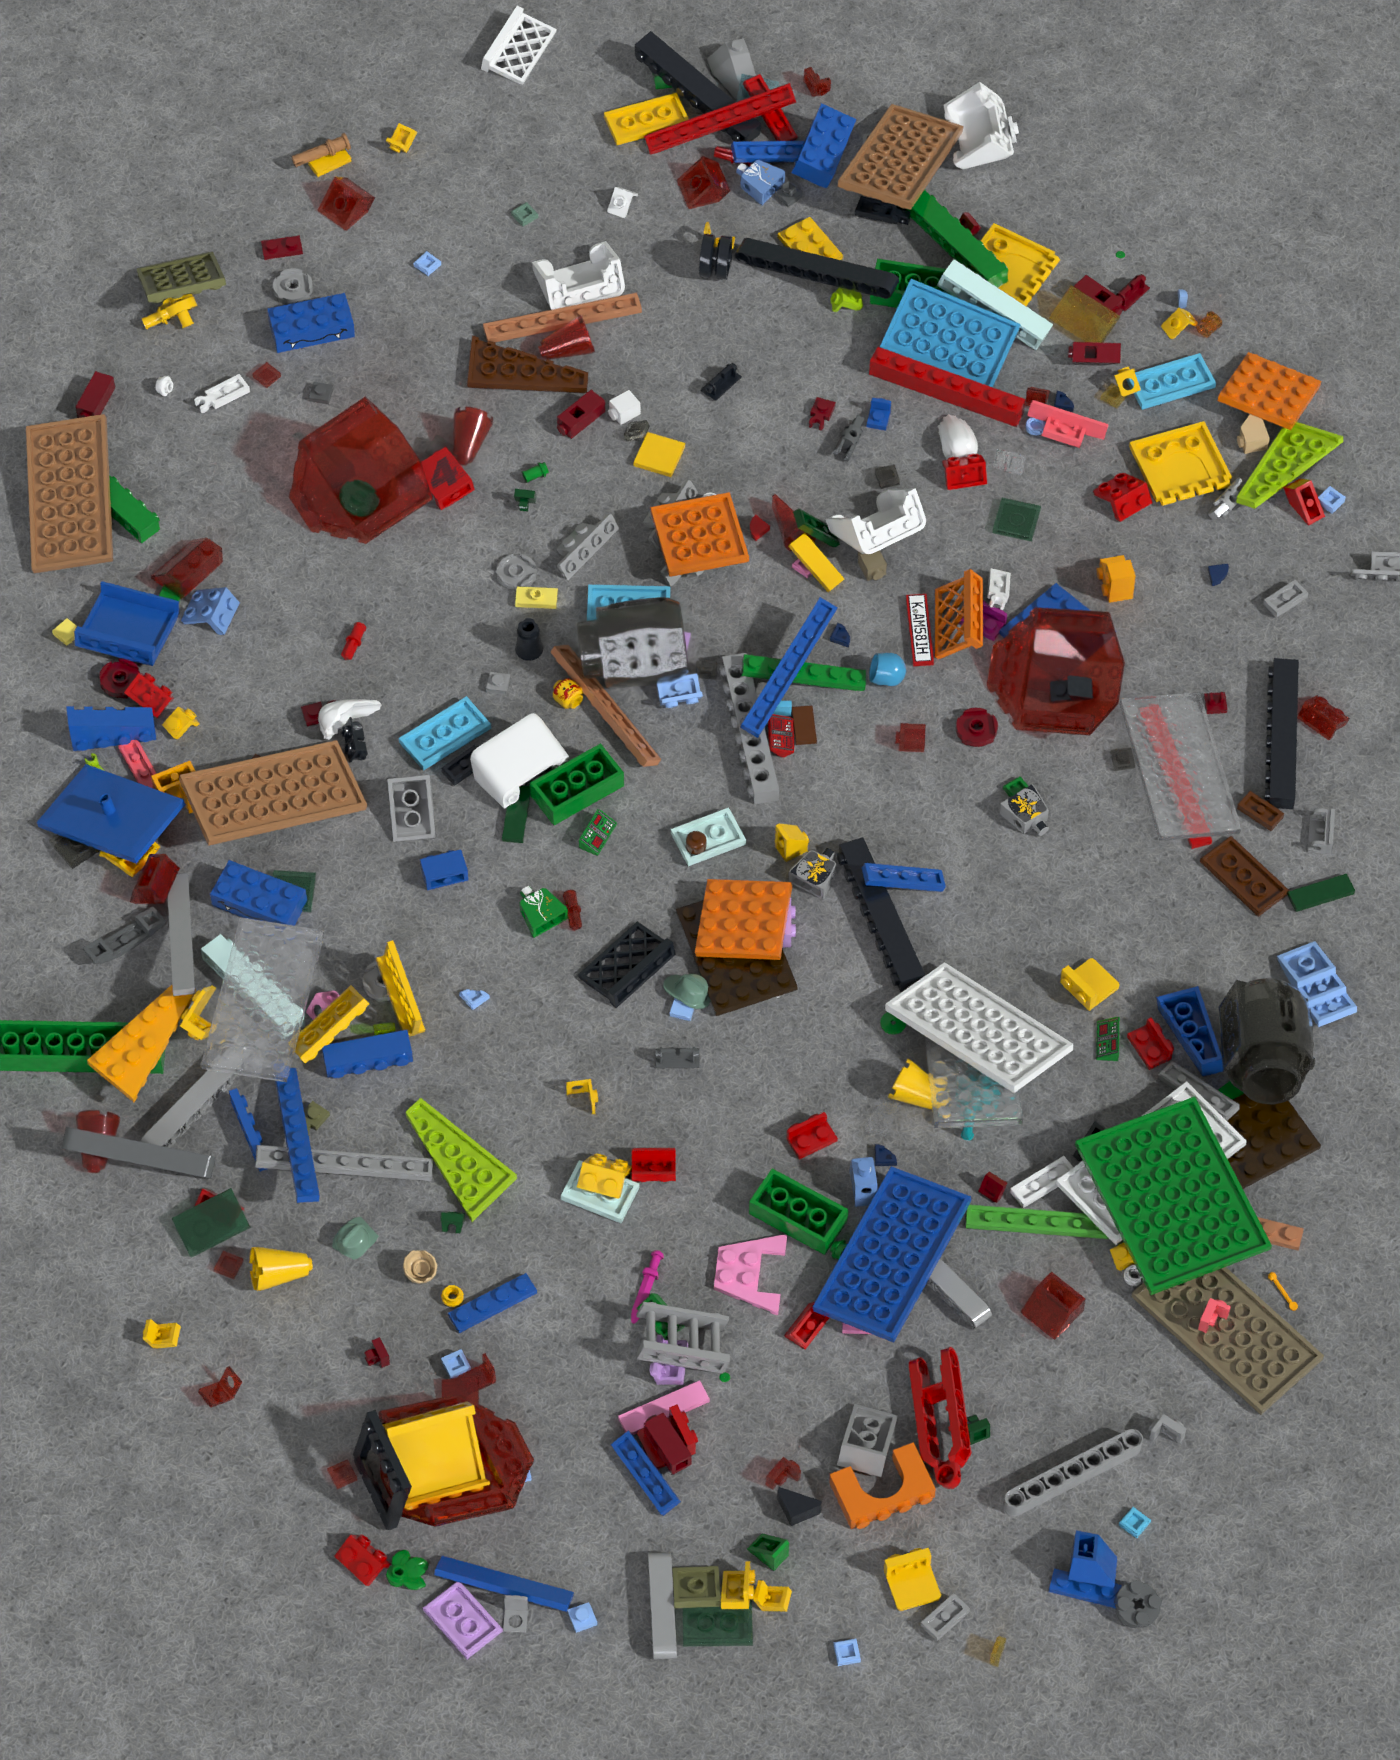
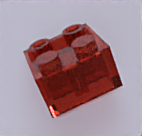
M149 854L133 889L130 902L134 904H164L180 868L166 854Z
M1051 1271L1037 1285L1021 1310V1314L1052 1339L1056 1340L1084 1311L1086 1299Z

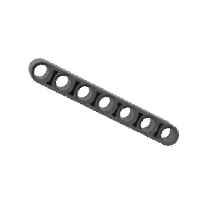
M70 1127L65 1128L61 1149L209 1179L212 1177L216 1158Z

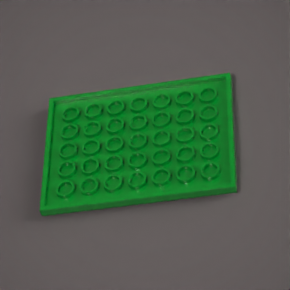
M1195 1096L1076 1140L1075 1146L1150 1295L1271 1250L1272 1245Z

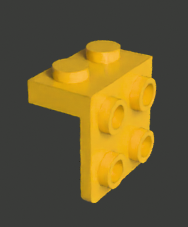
M1093 958L1088 959L1075 970L1067 965L1061 971L1060 983L1089 1011L1119 989V982Z
M213 985L207 988L204 987L201 991L198 990L192 998L193 1005L190 1009L187 1008L181 1016L183 1021L180 1027L188 1031L187 1034L195 1040H203L212 1036L217 1029L216 1026L200 1016L216 989Z
M595 1153L594 1156H590L582 1162L577 1188L619 1199L622 1194L625 1177L632 1171V1166L628 1165V1162L625 1160L615 1159V1161L608 1160L607 1156Z
M929 1547L925 1549L915 1548L904 1555L894 1554L884 1561V1574L897 1610L904 1611L940 1600L941 1593L931 1568Z

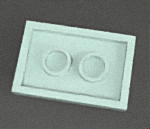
M729 807L671 829V835L688 866L746 845V839ZM692 831L704 833L707 839L706 850L698 855L691 854L686 849V837Z
M579 1160L561 1194V1200L622 1223L639 1190V1183L625 1178L622 1194L619 1199L577 1188L583 1162Z

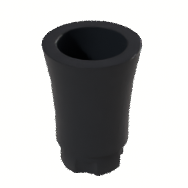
M526 618L524 621L519 622L517 628L515 652L519 658L526 661L535 660L543 653L540 629L534 619Z

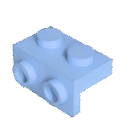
M697 673L656 680L660 706L666 705V708L677 707L679 702L686 701L687 705L699 702L698 699L703 697Z

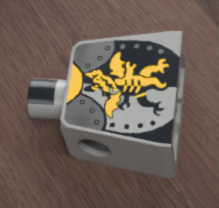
M1033 784L1000 803L999 814L1023 834L1034 829L1039 836H1042L1049 830L1045 823L1048 820L1049 810Z
M825 848L822 854L813 850L809 851L790 869L789 882L824 900L836 874L837 864L833 861L836 856L835 852L829 848Z

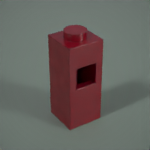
M1085 275L1073 286L1072 297L1108 323L1113 318L1117 319L1121 315L1123 300L1088 275Z
M1072 342V346H1068V358H1071V362L1120 364L1121 343Z
M97 371L94 372L75 407L77 418L101 415L115 390L113 376Z
M592 389L557 416V429L563 436L567 435L570 439L575 437L606 412L605 400Z
M661 1413L650 1416L644 1423V1434L671 1475L692 1465L691 1453L665 1414Z

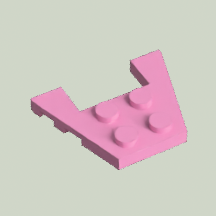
M787 1235L719 1247L714 1290L778 1315L780 1294L757 1292L762 1254L785 1256Z

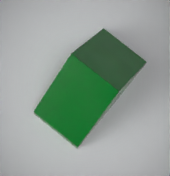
M762 1533L747 1550L771 1570L775 1571L789 1556V1542L787 1539Z

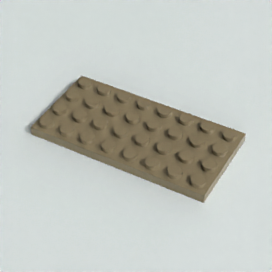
M1226 1267L1150 1295L1145 1283L1132 1292L1131 1297L1260 1415L1269 1409L1324 1358L1320 1351ZM1209 1299L1224 1301L1231 1307L1228 1318L1217 1317L1214 1327L1209 1326L1207 1333L1199 1331V1323Z

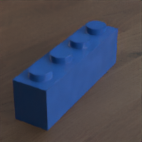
M407 1030L328 1044L322 1048L327 1078H341L345 1074H362L366 1070H384L388 1066H405L409 1062H413Z

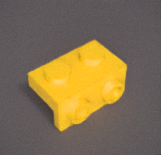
M745 1561V1571H723L721 1609H749L750 1599H754V1585L751 1584H755V1570H751L750 1561Z

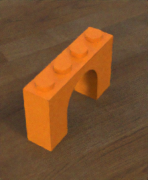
M914 1442L893 1450L892 1460L902 1479L903 1485L891 1497L875 1498L865 1493L860 1487L851 1466L830 1474V1486L851 1529L856 1527L858 1529L865 1528L871 1521L877 1519L879 1521L886 1520L895 1512H907L912 1506L919 1503L921 1505L928 1504L935 1498L936 1488Z

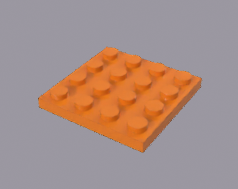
M1248 352L1220 392L1217 401L1292 430L1318 391L1321 381Z
M730 492L650 507L669 577L749 562V554Z
M707 879L695 948L696 957L780 960L792 891L791 882Z

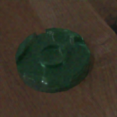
M362 480L347 481L339 492L340 503L344 509L359 517L373 514L379 505V496L375 494L376 490L370 484Z

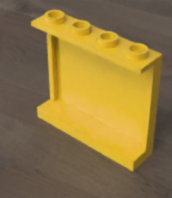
M463 1402L383 1424L412 1486L404 1507L406 1510L416 1509L419 1507V1504L425 1502L427 1504L440 1502V1498L447 1496L449 1498L459 1497L464 1491H480L484 1489L483 1486L490 1485V1481L485 1479L472 1416L476 1414L473 1404Z

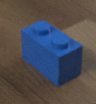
M461 849L456 851L450 850L444 854L430 855L420 859L421 872L427 890L468 881V870Z

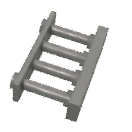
M654 1302L642 1303L637 1312V1317L646 1319V1340H643L637 1350L638 1360L723 1374L730 1363V1354L720 1352V1331L724 1330L729 1321V1316L665 1306ZM655 1320L668 1323V1344L655 1341ZM677 1324L689 1326V1348L677 1345ZM698 1328L711 1330V1351L698 1348Z

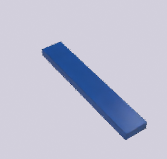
M445 1556L441 1557L435 1568L434 1575L504 1595L528 1597L529 1602L567 1612L574 1595L572 1591Z

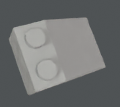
M430 775L387 779L393 842L436 838Z
M854 1404L837 1465L845 1468L851 1466L853 1470L881 1477L898 1415Z

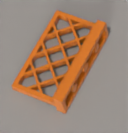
M971 569L964 571V577L935 589V657L937 659L944 658L970 646H973L975 649L983 646V578ZM962 585H964V589L962 590V592L960 594L957 593L959 588ZM950 591L944 601H942V594ZM957 595L958 598L955 600L953 605H949L953 597ZM964 600V606L962 607V609L960 611L957 610L961 602ZM946 607H949L950 609L948 610L944 618H942V613L944 612ZM957 612L958 614L953 622H949L952 615ZM964 616V623L960 628L957 627ZM946 624H949L950 626L948 627L944 635H942L943 628L946 626ZM954 629H957L958 631L953 639H949ZM964 634L965 641L957 644L961 636ZM949 641L950 643L948 644L946 649L942 650V647L945 644V642Z

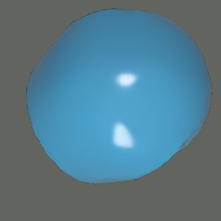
M876 653L873 656L869 670L870 682L877 685L896 686L903 681L906 675V665L899 655L894 653Z

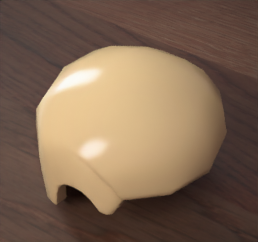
M412 1250L404 1258L403 1270L405 1276L410 1281L417 1284L427 1283L436 1275L437 1263L435 1257L426 1250Z

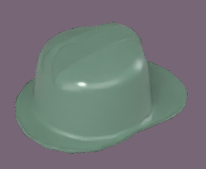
M698 974L671 975L665 979L663 983L665 991L688 1007L703 1009L710 1004L707 994L708 984L702 976Z
M356 1217L339 1229L333 1239L332 1247L354 1260L361 1257L376 1242L379 1236L361 1217Z

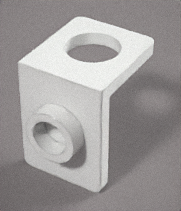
M615 187L607 212L625 218L632 197L638 196V193Z

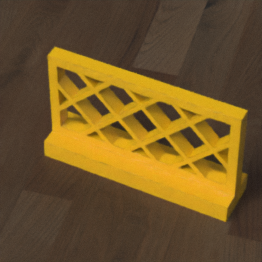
M389 941L386 944L384 955L377 957L376 962L401 1031L407 1030L410 1037L425 1032V1027L394 941Z

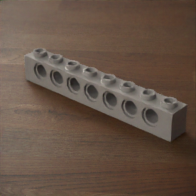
M747 653L722 656V665H719L720 677L725 678V682H723L724 694L729 695V699H727L728 711L733 712V716H731L732 728L737 729V733H735L736 745L741 746V750H739L740 762L745 763V768H743L744 779L749 780L750 784L747 785L748 797H753L754 804L778 801L779 787L765 728L758 738L740 728L757 700L753 677L742 676V658Z

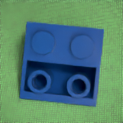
M1076 1530L1071 1551L1068 1580L1114 1588L1117 1556L1098 1534Z

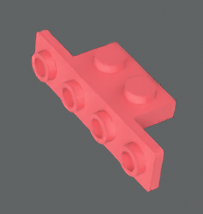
M1032 400L1028 412L1029 417L1046 422L1042 436L1078 448L1081 446L1084 434L1104 440L1108 429V424L1035 400Z

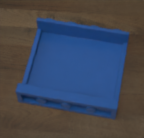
M101 581V593L82 627L77 626L74 631L75 646L153 666L177 621L179 601Z

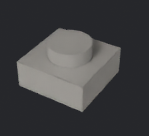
M490 672L486 692L507 695L510 674Z

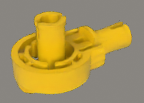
M191 293L184 294L181 298L177 299L167 298L158 307L157 312L143 317L142 321L145 328L149 329L162 322L167 325L168 319L178 316L182 328H186L194 324L188 311L198 305Z

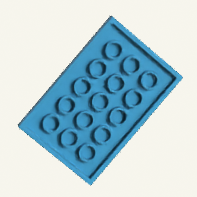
M911 279L880 347L993 387L1021 324Z

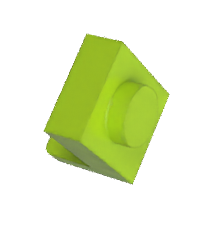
M839 287L831 295L830 302L833 312H838L842 306L856 311L863 308L860 292Z

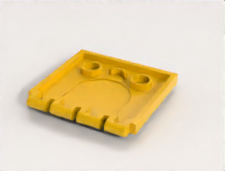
M993 223L981 239L984 247L988 251H992L1000 262H1004L1008 268V282L998 287V289L1012 296L1024 306L1029 304L1032 297L1042 286L1041 284L1045 282L1051 271L1060 261L1059 257L1055 255V251Z
M1205 421L1129 443V448L1155 502L1160 501L1162 506L1175 503L1176 497L1179 501L1195 497V492L1198 496L1214 492L1213 486L1216 490H1221L1231 485L1232 476Z

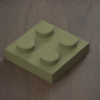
M718 1566L672 1568L674 1608L721 1607Z

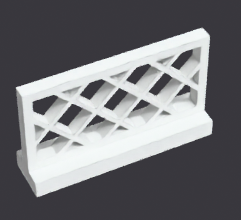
M516 6L485 54L481 70L486 72L491 70L523 85L557 29L524 14V9ZM523 21L530 23L532 28L523 29ZM544 30L550 34L546 37H540L538 31ZM534 32L536 38L528 40L526 34ZM522 35L524 41L515 42L513 37ZM539 43L541 48L532 51L530 44ZM526 45L528 52L519 53L517 47ZM514 48L515 54L506 55L505 49ZM530 56L532 62L524 64L522 58ZM518 59L520 65L511 66L509 60ZM505 61L507 67L500 68L496 66V63ZM522 69L524 73L522 78L514 75L513 71Z

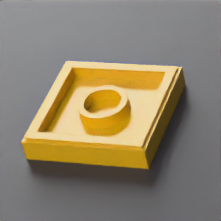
M647 432L633 462V466L672 477L685 449V443Z

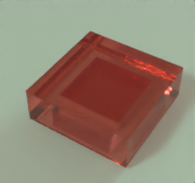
M268 362L252 373L253 378L266 388L281 377V373Z
M223 1251L214 1267V1272L235 1279L244 1260L241 1257Z
M348 1459L327 1468L336 1489H340L358 1480Z

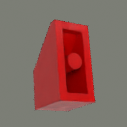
M1299 478L1283 487L1289 504L1307 525H1311L1325 517L1312 480Z

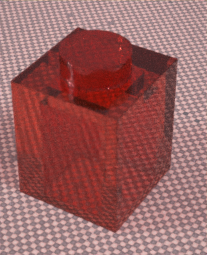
M900 723V731H896L895 744H899V751L924 752L926 724Z

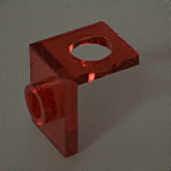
M1035 387L1027 388L1025 406L1030 407L1032 400L1047 404L1050 391Z
M486 1353L482 1354L483 1364L459 1375V1379L468 1395L496 1383L495 1369Z
M228 1366L219 1382L200 1388L198 1393L209 1407L212 1408L234 1399L242 1381L232 1368ZM228 1376L233 1378V1388L228 1383Z

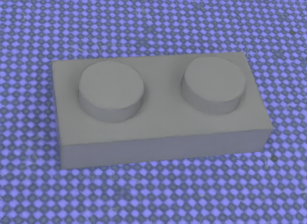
M1294 580L1264 599L1263 605L1277 618L1308 598V592Z
M953 1593L921 1622L920 1626L937 1642L970 1612V1608Z

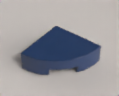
M1057 391L1054 407L1073 412V402L1065 393Z
M1229 564L1208 566L1212 586L1220 584L1226 578Z
M837 622L830 636V642L849 648V633L845 626Z
M874 1144L875 1166H897L896 1156L883 1145Z

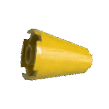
M907 1058L905 1063L909 1065L907 1068L902 1067L891 1088L895 1092L894 1094L889 1093L888 1098L938 1112L941 1108L945 1110L951 1100L948 1097L949 1092L912 1060Z
M252 1247L250 1250L249 1264L252 1263L250 1275L253 1289L256 1291H262L308 1276L309 1271H312V1259L308 1258L306 1253L264 1247Z

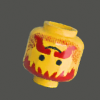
M572 679L558 680L554 684L553 698L563 708L574 709L583 701L582 688Z

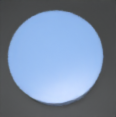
M1030 417L1026 421L1025 428L1031 435H1041L1046 423L1043 420Z

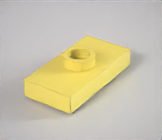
M517 587L515 607L556 609L558 588Z

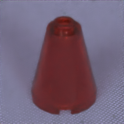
M582 315L577 316L541 340V345L538 346L542 358L546 356L548 360L595 353Z
M458 407L454 411L453 456L460 465H468V463L473 462L493 425V417L488 418V413L478 408L465 407V410H460V407Z
M98 1110L81 1111L76 1115L77 1129L115 1137L120 1124V1117L111 1112H107V1116L100 1114ZM81 1153L82 1164L87 1169V1172L100 1173V1170L105 1169L108 1158Z

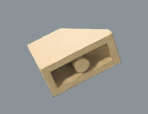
M1250 414L1241 426L1240 435L1237 436L1238 446L1243 448L1245 454L1268 450L1270 438L1263 419Z

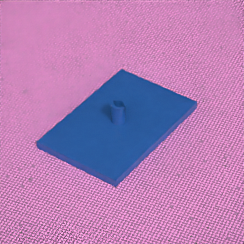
M85 764L36 823L39 828L137 864L186 804L184 799Z

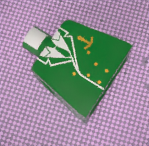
M527 886L521 890L520 895L523 899L519 902L520 913L533 938L568 919L567 907L546 888L534 892L530 886Z

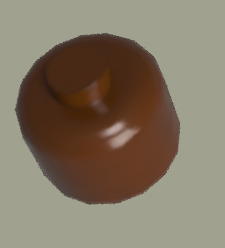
M692 831L687 835L686 849L689 853L698 855L706 850L707 839L704 833Z

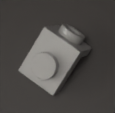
M1163 1414L1159 1420L1155 1419L1151 1424L1149 1440L1154 1442L1160 1432L1180 1444L1185 1438L1186 1428L1180 1421L1172 1420Z

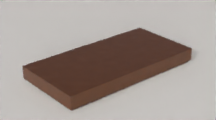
M1232 836L1200 858V862L1258 917L1287 896L1288 891H1290Z

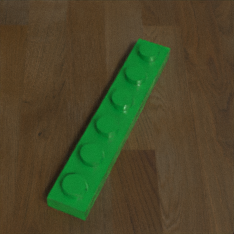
M744 654L742 658V676L770 679L782 659ZM804 662L792 683L864 691L866 688V670Z

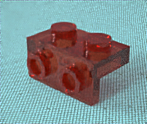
M1318 695L1306 700L1297 716L1299 720L1327 740H1331L1336 730L1345 726L1350 719L1344 715L1342 710L1333 707L1325 698Z

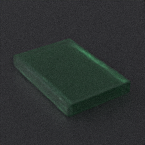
M232 1188L172 1218L191 1258L251 1228Z
M750 1600L749 1609H721V1607L683 1608V1647L753 1646L752 1600Z

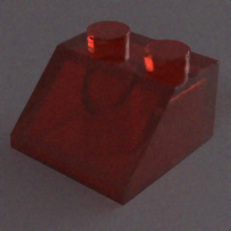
M702 156L677 179L688 209L717 203L730 192L719 163L705 156Z
M334 177L317 211L347 231L368 213L375 197L347 177Z

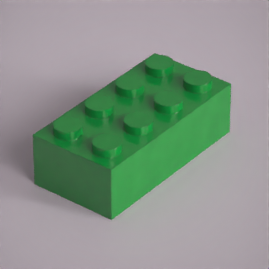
M877 258L875 269L895 274L899 278V283L889 299L870 295V304L898 308L911 279L949 294L937 286L946 269Z
M600 743L530 782L531 797L550 822L556 825L624 787V772Z
M773 1168L749 1201L750 1215L824 1255L848 1222L847 1208Z

